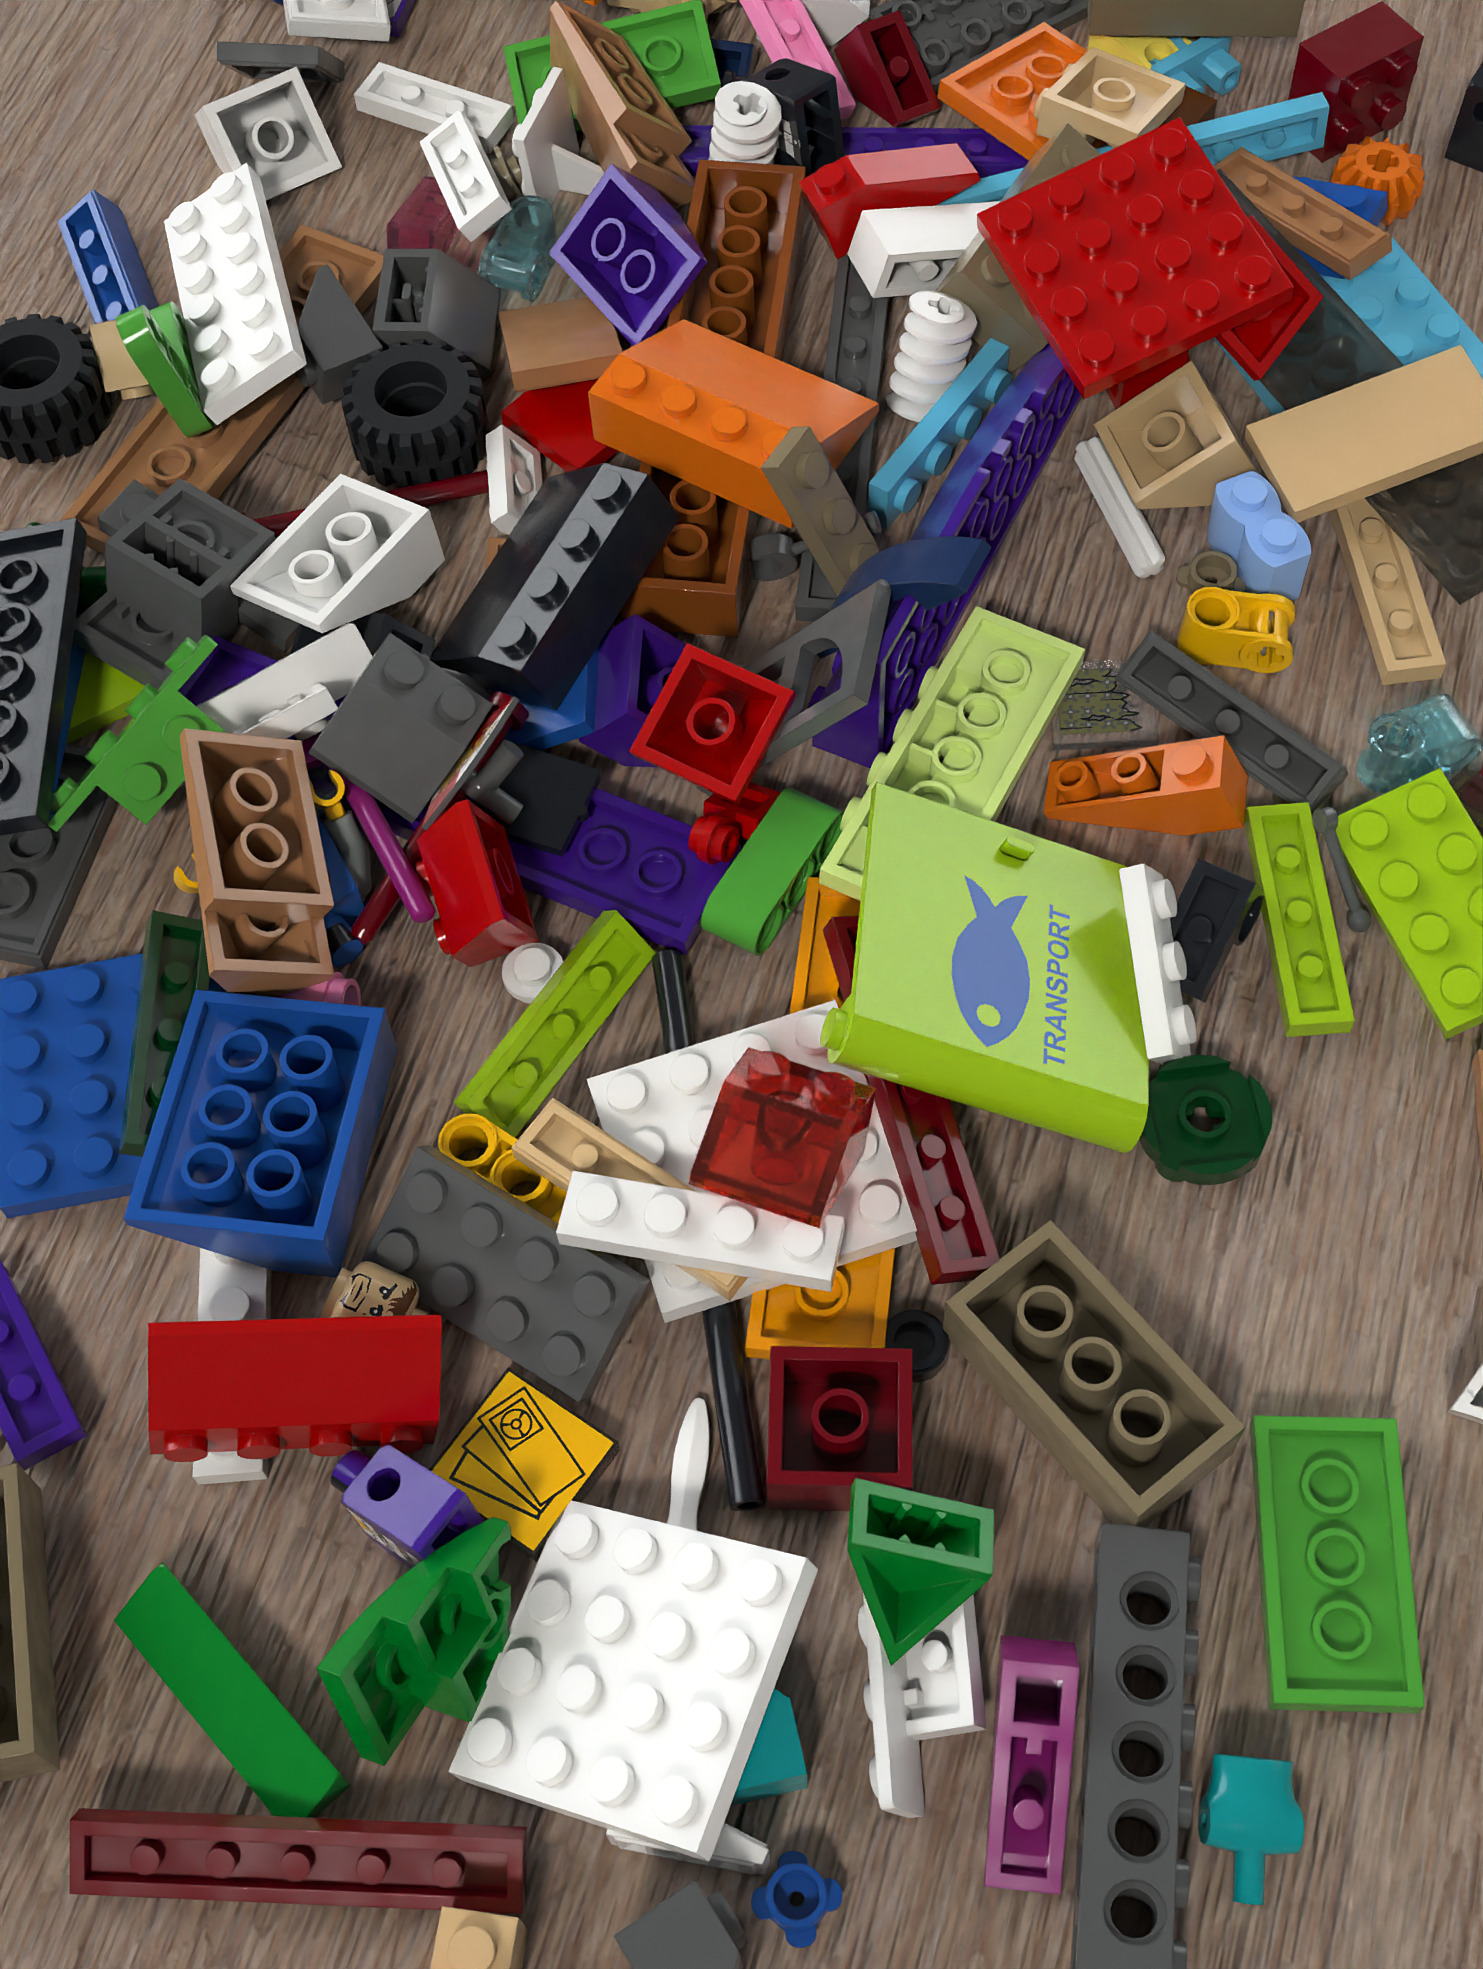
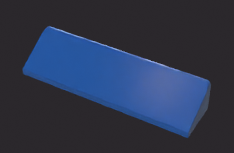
M93 189L58 221V225L94 322L115 320L116 316L142 305L146 306L148 310L158 307L159 305L121 209Z

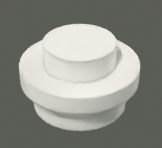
M529 943L519 946L508 954L502 965L504 986L514 998L531 1004L561 966L563 959L554 948L546 944Z

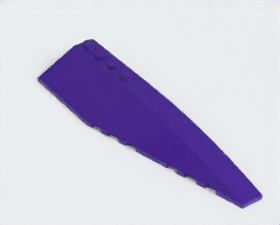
M1047 343L1045 348L1033 355L985 418L953 466L910 539L911 541L929 537L951 536L978 538L986 541L992 548L967 593L928 611L911 595L890 603L868 704L813 736L812 746L871 768L879 752L887 754L891 748L894 730L901 714L906 708L911 710L914 706L926 672L931 666L935 667L1082 399L1081 394L1049 343ZM840 650L837 651L833 662L832 678L826 687L818 686L808 708L840 689L842 680Z

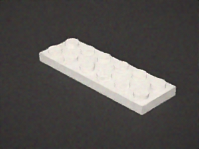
M245 163L234 172L222 174L214 181L209 190L192 202H184L177 206L170 217L164 221L202 410L216 425L307 364L261 179L248 163Z

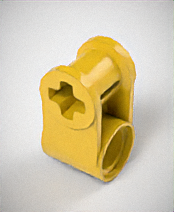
M1203 587L1196 590L1189 597L1176 640L1177 647L1200 665L1212 664L1244 668L1258 673L1282 671L1289 667L1293 661V646L1288 641V627L1295 621V606L1291 600L1278 594H1254L1225 590L1218 587ZM1273 611L1274 616L1269 621V612ZM1263 647H1266L1265 656H1262L1260 653Z

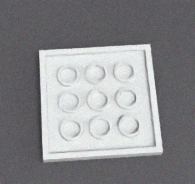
M836 1000L587 1079L603 1131L695 1191L844 1217L845 1229L837 1267L918 1241L915 1234L917 1229L864 1073L829 1063L828 1048L822 1047L820 1044L821 1031L827 1014L832 1008L839 1009ZM644 1259L664 1323L750 1296L752 1293L760 1290H768L783 1285V1283L748 1277L729 1301L675 1264Z
M571 1500L552 1527L508 1630L510 1633L503 1652H499L486 1682L488 1686L472 1721L467 1726L448 1772L464 1782L710 1862L818 1569L805 1557Z

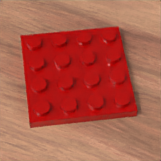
M1180 117L977 213L978 230L1083 399H1087L1292 300L1293 284Z

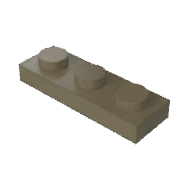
M810 426L791 427L761 466V469L838 597L852 573L870 557L881 552Z

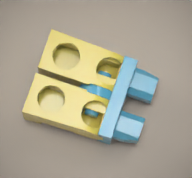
M1089 35L1087 50L1091 47L1097 48L1186 83L1187 87L1203 94L1205 92L1203 86L1207 84L1221 96L1235 89L1238 85L1242 67L1228 53L1232 37H1109L1106 35Z

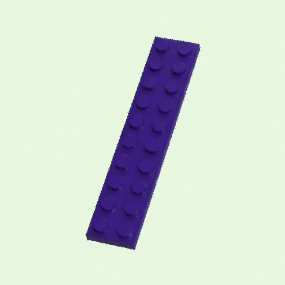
M215 636L213 640L218 645L178 692L195 706H198L278 662V660ZM346 695L334 701L337 707H339ZM335 712L326 716L328 721L331 719ZM295 735L286 738L291 740H297ZM323 766L317 767L308 774L313 789L317 792V797L329 800L336 796L337 789L328 784L331 778L329 771H326ZM322 771L328 779L322 782L313 777ZM598 788L587 807L588 820L580 821L563 857L508 840L524 889L594 918H598L603 911L617 910L641 937L669 949L680 951L684 955H687L702 929L701 917L709 896L741 851V845H738L734 856L727 863L719 861L715 865H710L699 861L696 853L690 851L688 846L689 835L693 826ZM343 795L340 801L343 808L348 805L350 806L345 795ZM466 796L465 799H468L469 801H472V798H470L469 796ZM431 797L418 817L411 823L375 798L394 834L406 840H409L426 814L432 799ZM351 806L348 807L346 810H352L355 819H357Z

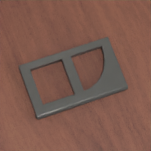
M879 579L743 667L771 681L781 677L779 684L796 693V697L758 769L868 704L891 597V587L886 580ZM839 648L842 658L840 689L802 712L815 655L827 649ZM699 786L696 787L698 790L702 791L708 796L714 794Z

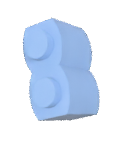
M1251 470L1217 483L1206 529L1207 540L1212 551L1225 553L1234 560L1237 566V577H1241L1246 584V593L1278 594L1291 601L1299 598L1311 556L1310 541L1303 528L1292 517L1281 512V503L1277 492L1260 474Z

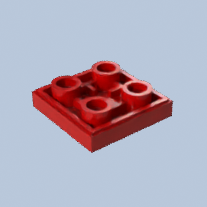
M598 379L529 390L501 411L502 423L505 427L532 445L566 472L604 463L618 452V450L594 440L588 391Z

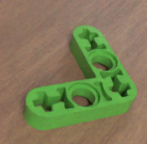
M170 301L151 310L142 305L116 316L118 332L127 352L182 433L187 438H191L214 428L215 423L202 410L185 322L174 302Z

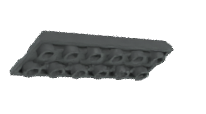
M889 0L871 9L869 13L870 18L873 20L898 10L901 11L935 94L938 93L941 79L1039 24L1045 22L1057 31H1061L1088 17L1087 0Z

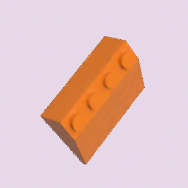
M685 319L619 353L588 391L594 440L791 529L795 525L761 469L764 462L791 427L810 426L834 470H836L879 412L878 402Z

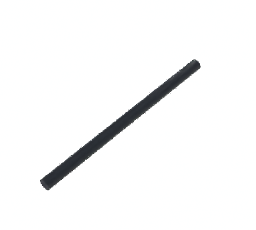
M677 950L660 951L653 955L652 966L665 1054L695 1045L696 1040L683 954ZM731 1301L702 1311L729 1506L733 1511H749L762 1507L765 1501L735 1301Z

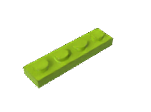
M1309 802L1247 807L1244 825L1255 882L1264 892L1261 912L1286 1037L1350 1033L1355 1018Z
M617 910L603 911L453 1102L465 1114L483 1116L505 1132L516 1137L651 961L656 952Z

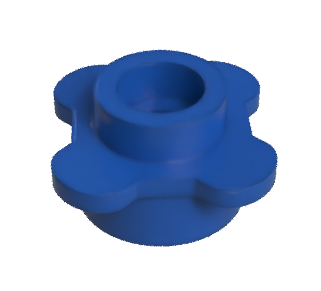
M788 1851L779 1857L777 1862L778 1870L771 1876L767 1886L759 1887L753 1892L751 1906L753 1913L758 1919H770L785 1931L786 1940L789 1945L795 1948H806L814 1943L816 1927L825 1914L836 1911L840 1907L842 1890L836 1880L832 1878L823 1879L814 1868L808 1866L807 1858L803 1853ZM793 1892H800L804 1896V1902L801 1906L795 1907L791 1905L789 1897Z

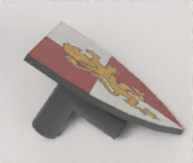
M515 696L502 705L473 736L462 755L437 788L422 825L423 829L427 830L433 824L458 790L465 793L508 825L519 815L523 804L503 791L499 786L524 756L522 750L513 742L503 740L480 771L474 770L519 702V699Z

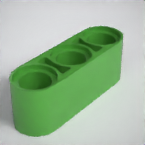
M787 787L784 789L709 896L701 917L702 929L753 955L761 956L765 953L805 895L808 877H817L820 873L821 866L842 833L840 824L844 812L794 788Z

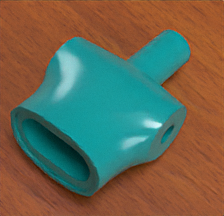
M1213 1753L1208 1789L1199 1807L1198 1832L1203 1845L1234 1852L1233 1902L1264 1905L1265 1855L1296 1854L1302 1848L1304 1819L1301 1808L1294 1799L1292 1761Z

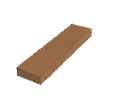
M1240 147L1213 166L1246 216L1253 215L1260 225L1271 230L1278 237L1348 280H1352L1392 251V235L1243 147Z

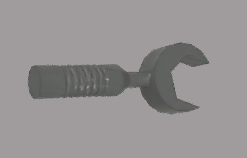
M874 510L861 514L872 535L881 533L880 520ZM779 533L764 534L751 539V563L754 579L774 581L792 574L798 564L796 555L809 551L805 541L802 540L794 543L790 537Z

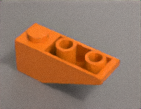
M1225 735L1052 761L1049 765L1044 814L1048 819L1183 836L1244 828L1248 775Z

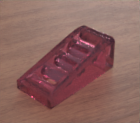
M425 176L387 223V249H440L444 253L447 252L458 227L448 205H443L447 203L436 178Z

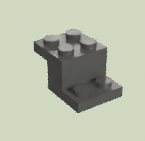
M178 479L105 542L107 592L75 619L72 643L140 684L146 686L149 683L158 689L173 672L165 665L166 661L188 636L196 643L204 635L209 636L212 640L215 636L228 640L238 631V596L233 594L230 585L275 541V533L185 480Z

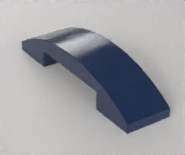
M951 536L929 537L894 545L870 557L852 573L830 611L879 579L886 580L891 587L889 604L911 595L927 611L967 593L992 547L983 539ZM839 648L827 649L816 655L821 659L839 651Z

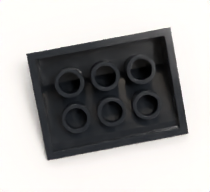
M601 463L547 477L433 650L430 661L440 668L467 674L484 687L557 711L678 522L679 516L647 473Z

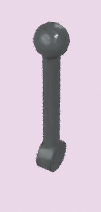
M1332 807L1316 809L1312 816L1313 825L1319 833H1323L1349 909L1346 918L1347 925L1354 932H1364L1370 927L1372 918L1370 913L1361 907L1335 830L1338 826L1337 813Z

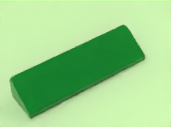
M162 1562L152 1570L114 1619L115 1623L273 1816L316 1818L351 1785L169 1568Z

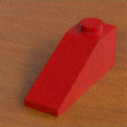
M952 143L846 155L831 164L822 166L815 173L799 181V185L819 232L838 260L848 253L862 210L935 206L981 180L978 172L959 145Z

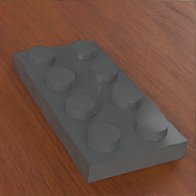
M430 1145L416 1148L361 1261L376 1263L412 1279L419 1287L418 1301L578 1402L591 1397L650 1281L649 1278L606 1252L559 1244L556 1234L558 1223Z

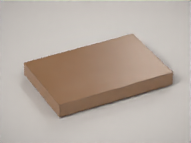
M589 297L498 312L514 390L518 392L599 379L618 354L622 352L614 324L609 321Z

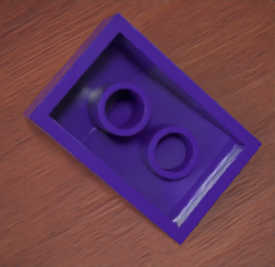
M610 164L549 252L554 260L632 346L656 333L707 263L705 256L680 214L651 184L613 164Z

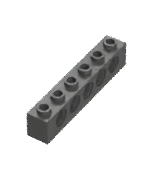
M1102 1522L1095 1541L1070 1969H1187L1186 1941L1174 1940L1175 1907L1187 1908L1190 1888L1189 1860L1177 1859L1178 1827L1190 1828L1193 1808L1192 1781L1180 1780L1181 1750H1193L1196 1729L1195 1705L1183 1703L1184 1674L1195 1675L1199 1651L1198 1630L1186 1629L1187 1601L1198 1602L1201 1587V1558L1189 1556L1190 1532ZM1135 1596L1152 1598L1160 1605L1164 1614V1620L1154 1625H1147L1137 1621L1130 1614L1127 1601ZM1133 1668H1141L1151 1672L1160 1684L1161 1695L1150 1700L1135 1697L1127 1690L1123 1681V1673ZM1127 1743L1145 1745L1156 1757L1157 1772L1148 1777H1139L1131 1774L1120 1761L1119 1748ZM1126 1819H1134L1145 1824L1151 1831L1154 1839L1153 1852L1146 1856H1133L1125 1852L1116 1840L1115 1825ZM1121 1898H1131L1140 1902L1146 1908L1150 1917L1151 1926L1149 1934L1142 1938H1130L1120 1933L1111 1919L1112 1903Z

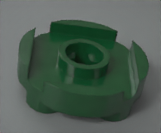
M1212 1055L1184 1056L1183 1058L1168 1062L1157 1072L1156 1078L1149 1083L1147 1119L1139 1141L1147 1156L1155 1162L1157 1172L1163 1178L1172 1182L1186 1181L1197 1185H1217L1237 1179L1257 1166L1272 1129V1110L1265 1090L1254 1077L1249 1074L1248 1079H1246L1240 1072L1229 1068L1231 1062ZM1199 1107L1205 1108L1208 1117H1219L1221 1123L1214 1125L1212 1131L1204 1132L1191 1126L1188 1120L1192 1119L1194 1108Z

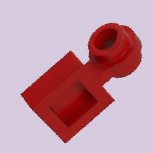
M750 782L738 805L716 794L711 795L704 801L703 816L695 821L690 831L688 840L690 851L696 853L699 861L710 865H715L719 861L723 863L729 862L737 850L739 839L750 838L781 792Z

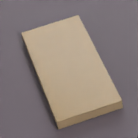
M1459 345L1246 425L1245 439L1269 482L1277 492L1286 512L1299 523L1482 454L1483 379L1463 347Z

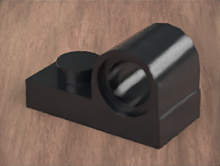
M1199 858L1177 901V914L1175 917L1170 918L1173 942L1178 941L1180 943L1186 960V979L1179 980L1181 992L1206 1003L1233 944L1240 946L1251 933L1261 912L1264 892L1257 883Z

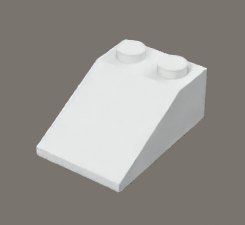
M340 474L230 585L233 594L320 633H324L411 597L445 561V557L429 509Z

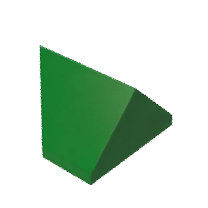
M855 1478L851 1485L847 1551L889 1663L892 1666L992 1577L994 1510Z

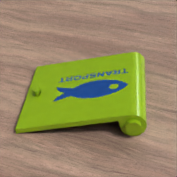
M876 782L871 791L852 990L841 1009L832 1008L829 1011L820 1036L821 1046L828 1048L829 1063L1114 1151L1128 1153L1139 1141L1147 1119L1149 1106V1059L1147 1058L1119 869L1126 868L1127 866Z

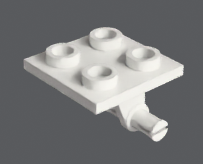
M557 67L552 68L542 88L536 90L532 106L523 123L516 126L512 139L513 154L518 157L522 173V193L528 200L532 221L539 223L543 222L559 190L589 195L604 174L601 166L578 156L579 147L563 68Z

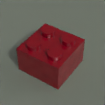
M1383 1L1299 44L1288 100L1319 92L1324 94L1330 106L1324 146L1309 151L1321 163L1345 152L1348 144H1359L1363 142L1366 136L1372 137L1384 130L1387 131L1394 128L1402 121L1406 113V104L1413 77L1417 71V62L1424 36Z
M770 1346L766 1483L768 1510L850 1511L851 1485L855 1478L912 1491V1349Z

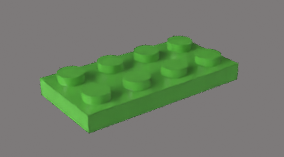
M692 0L600 23L623 36L671 109L716 97L721 88V83L701 0ZM550 35L503 46L519 124H522L527 116L536 90L542 88L552 70L550 66ZM571 108L575 132L581 131L582 128Z
M1254 1415L1250 1422L1269 1710L1419 1714L1425 1707L1397 1418Z

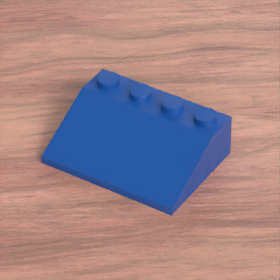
M195 990L123 1218L126 1224L269 1270L337 1278L344 1260L398 1050L385 1008Z

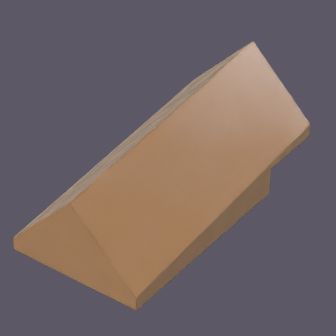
M556 0L549 8L551 68H563L570 106L603 172L605 173L610 164H613L651 184L673 208L690 203L695 180L679 156L692 142L691 138L623 36Z
M184 728L179 736L209 976L228 993L267 997L281 996L329 981L334 976V970L323 918L334 907L302 741Z

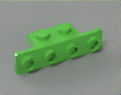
M204 635L196 643L188 636L165 663L173 672L161 686L156 689L148 683L125 709V712L133 718L118 736L107 730L86 754L85 758L93 764L77 783L68 776L52 793L50 808L52 812L49 815L48 823L50 828L57 832L96 786L100 787L145 825L149 823L185 781L179 736L183 729L226 733L222 727L178 692L218 645L214 640Z

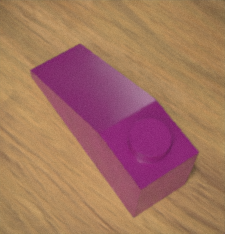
M1000 1636L984 1873L985 1887L1061 1895L1079 1677V1663L1074 1642Z

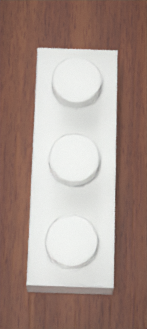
M381 62L375 66L354 93L357 111L430 134L455 112L460 110L472 123L487 154L493 151V147L498 144L514 122L512 105Z
M460 110L419 142L458 229L470 242L474 241L483 232L494 228L501 221L502 217L512 210L472 123Z
M1139 864L1121 868L1119 872L1147 1058L1166 1065L1170 1061L1191 1055L1189 1044L1196 1042V1024L1191 1008L1187 1004L1183 1005L1179 980L1186 979L1187 967L1180 943L1178 941L1173 942L1170 918L1175 917L1177 914V902L1173 886L1159 872L1146 864Z

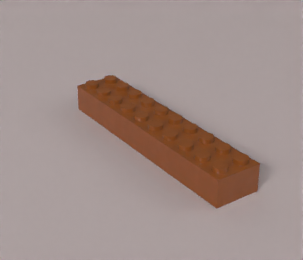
M699 159L687 228L705 256L707 263L670 312L667 328L685 319L783 361L806 218V199L799 185V181L806 178L805 167ZM641 461L639 472L647 473L679 516V520L621 609L622 622L636 614L663 631L738 638L751 559L750 540L754 538L758 513Z

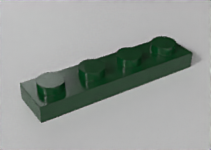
M152 910L146 922L120 1139V1154L143 1157L195 990L209 991L210 976L202 920Z

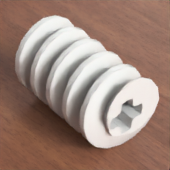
M732 82L720 88L715 97V111L713 113V127L711 129V143L709 145L710 157L708 160L774 165V157L777 151L776 142L779 138V125L781 123V106L776 96L765 87L752 82Z
M919 291L913 293L909 298L908 304L913 312L908 313L904 319L903 324L908 332L903 333L899 339V346L902 352H899L895 357L894 365L897 371L893 372L889 380L893 392L886 396L888 406L895 413L915 422H920L965 369L967 364L965 357L971 349V337L977 326L976 315L969 306L955 297L936 291Z

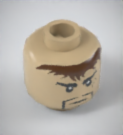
M364 1261L359 1263L352 1272L344 1268L341 1269L324 1304L320 1318L427 1315V1312L415 1307L419 1298V1287L415 1281L376 1263Z

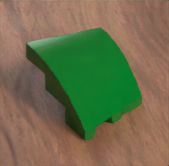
M492 1517L463 1532L428 1555L425 1560H422L402 1575L373 1601L341 1635L316 1667L361 1758L385 1766L424 1707L466 1722L472 1721L488 1686L486 1682L499 1652H503L510 1636L507 1623L511 1608V1585L499 1579V1549L511 1539V1528L508 1521Z

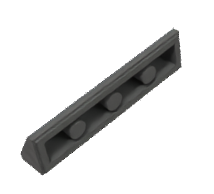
M1152 630L1114 678L1197 739L1225 735L1248 776L1287 804L1309 802L1311 815L1348 776L1346 767Z

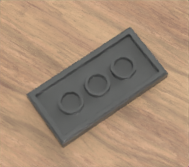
M66 744L57 787L68 776L77 783L93 764L85 756L91 748ZM96 786L57 832L48 826V828L0 836V960L47 969L118 805V802L100 787Z

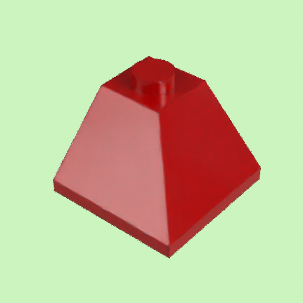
M1253 215L1247 216L1294 286L1291 301L1215 337L1254 381H1257L1268 371L1324 296Z
M687 643L629 752L639 759L738 805L791 707L796 693L789 688Z

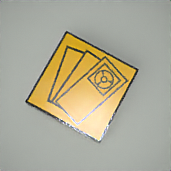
M508 1367L429 1470L466 1493L484 1521L492 1517L508 1521L511 1528V1539L507 1542L537 1563L547 1539L561 1521L570 1501L582 1503L621 1448L617 1440Z

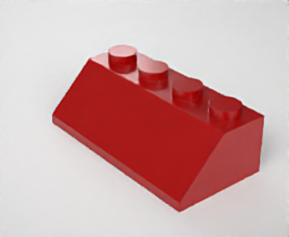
M441 1315L148 1323V1432L150 1455L164 1454V1458L170 1461L194 1462L206 1458L208 1452L237 1451V1455L242 1458L267 1459L280 1454V1449L309 1448V1452L313 1455L331 1457L344 1455L350 1452L352 1447L358 1446L383 1447L391 1445L404 1454L420 1450L423 1444H434L440 1414Z

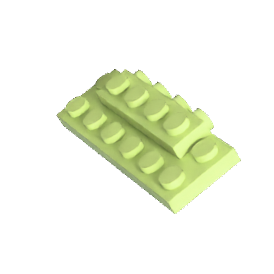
M975 606L939 668L931 666L926 672L918 693L920 701L914 711L906 708L901 714L893 734V742L895 743L888 754L879 752L867 777V786L869 787L862 799L854 796L848 803L840 824L842 833L820 868L819 884L859 901L861 900L871 791L876 782L995 822L1082 666L1085 649Z

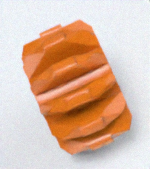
M1366 136L1361 145H1347L1345 152L1338 160V164L1334 166L1331 183L1349 186L1356 185L1387 192L1388 210L1380 222L1389 227L1394 218L1407 219L1410 211L1416 205L1417 199L1421 197L1425 183L1423 180L1425 172L1422 171L1421 166L1422 156L1409 153V143L1394 145L1390 143L1389 136L1383 142H1376L1371 137Z

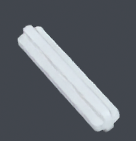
M1093 437L1088 441L1082 440L1076 445L1077 453L1074 459L1134 574L1142 579L1150 575L1159 574L1164 568L1165 555L1141 510L1134 504L1101 438Z

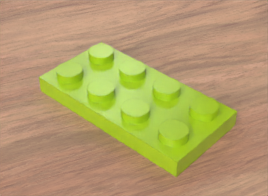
M1438 768L1338 815V826L1335 830L1352 878L1446 1040L1483 1023V837L1441 768Z

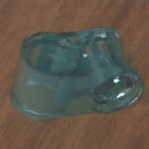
M528 195L519 197L511 202L512 210L504 215L491 242L483 250L478 275L498 288L518 292L521 294L522 299L533 302L540 295L544 280L554 262V258L549 252L558 239L551 204L542 197Z
M1434 695L1414 706L1394 713L1383 714L1376 718L1368 731L1370 747L1360 755L1356 772L1359 780L1367 788L1375 792L1387 793L1438 768H1441L1444 775L1462 770L1479 756L1483 750V741L1450 695Z

